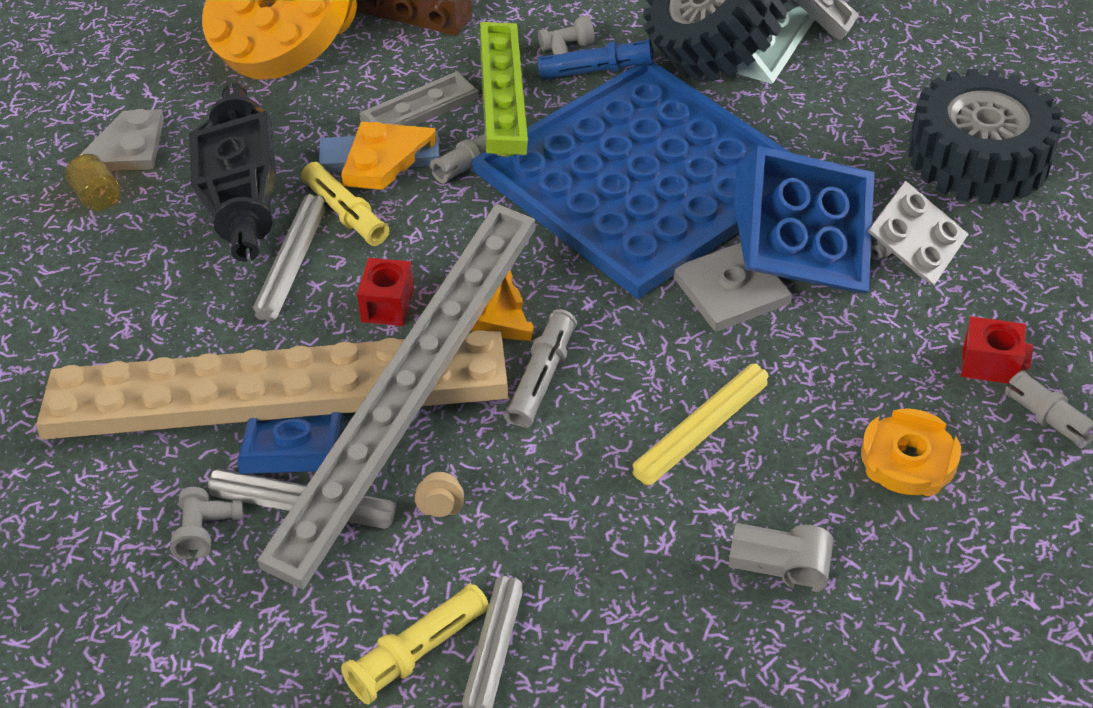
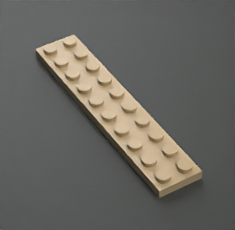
M478 330L469 333L422 406L508 399V384L501 331L488 332ZM386 338L375 342H341L328 346H295L290 349L249 350L244 353L223 355L209 353L198 357L176 359L162 357L152 361L129 363L115 361L105 365L82 367L69 365L58 369H51L36 427L40 440L238 423L247 422L250 418H257V421L329 415L332 412H339V414L357 412L405 339Z

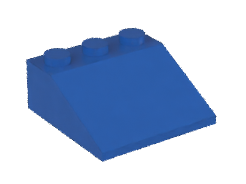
M757 145L737 164L734 205L745 270L852 292L868 293L871 234L867 231L872 225L874 172Z

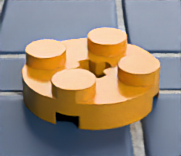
M917 409L893 410L892 417L884 418L881 421L877 417L870 422L864 433L861 458L866 467L867 476L883 487L905 495L932 496L939 493L954 478L961 457L960 442L956 436L955 440H953L952 436L945 431L947 424L939 417ZM907 446L914 447L918 456H908L901 451H905Z

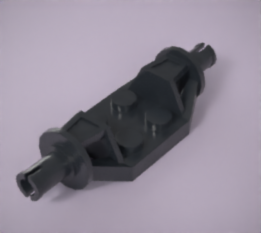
M232 83L233 94L230 95V87L226 85L222 90V99L216 101L210 108L208 120L189 133L191 187L199 201L213 218L216 233L222 239L232 244L231 255L238 261L247 262V249L249 248L251 260L255 259L259 254L257 240L263 239L270 232L273 224L270 204L276 179L272 122L267 111L261 109L257 102L247 97V90L243 85Z

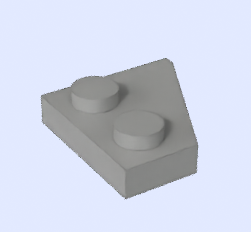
M162 109L122 111L75 159L77 172L154 169L164 121Z

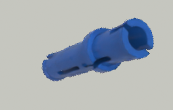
M651 39L627 44H618L615 41L608 42L605 47L539 56L538 70L542 80L601 70H611L612 73L620 72L621 68L653 64V45Z

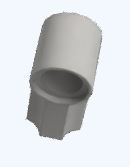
M736 523L729 557V567L782 577L783 582L788 587L794 588V584L812 587L813 592H819L825 589L828 584L834 545L833 536L827 530L815 525H800L791 529L790 532Z

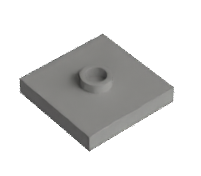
M741 243L686 262L674 271L673 278L715 332L791 304L792 294L777 276L745 270Z

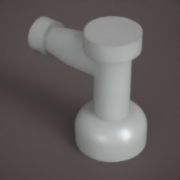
M588 15L577 18L572 27L550 32L547 29L538 30V39L542 51L547 52L552 49L554 55L567 53L566 43L577 41L581 46L594 45L595 43L594 29Z
M187 487L183 489L179 494V507L183 510L182 526L176 529L171 536L170 551L173 556L180 560L191 558L189 550H198L195 558L207 557L211 551V536L202 527V521L228 518L243 520V500H233L232 503L209 501L207 491L200 487Z

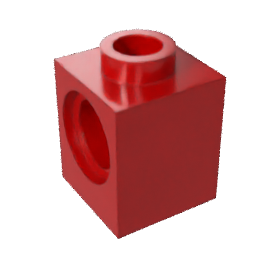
M368 258L357 292L361 322L404 326L414 291L411 261Z
M970 316L962 347L961 377L1010 384L1009 381L1021 370L1028 371L1032 361L1033 344L1025 343L1026 324Z

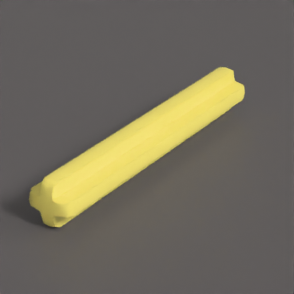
M757 364L747 366L633 463V475L647 486L655 483L764 389L768 384L767 378L769 375L767 371L761 369Z

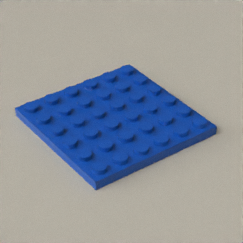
M654 62L653 64L635 65L527 127V155L503 157L497 154H489L485 151L473 158L472 164L473 172L631 295L639 299L673 277L675 269L680 265L703 257L739 233L734 205L737 164L757 145L788 153L791 152Z

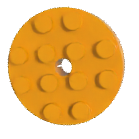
M206 0L202 15L203 32L213 51L237 73L259 80L280 78L307 66L329 47L344 23L349 0Z

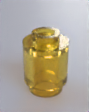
M80 155L74 158L66 167L65 179L84 206L101 212L118 202L120 197L119 183L97 155Z

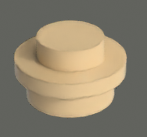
M435 472L426 476L417 486L415 503L418 509L425 515L435 517L455 515L463 506L464 491L458 480L451 474Z

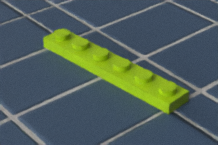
M480 22L486 153L497 154L503 157L527 155L528 136L517 24Z

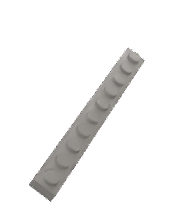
M499 204L494 205L257 561L261 570L302 590L305 589L534 233V218Z

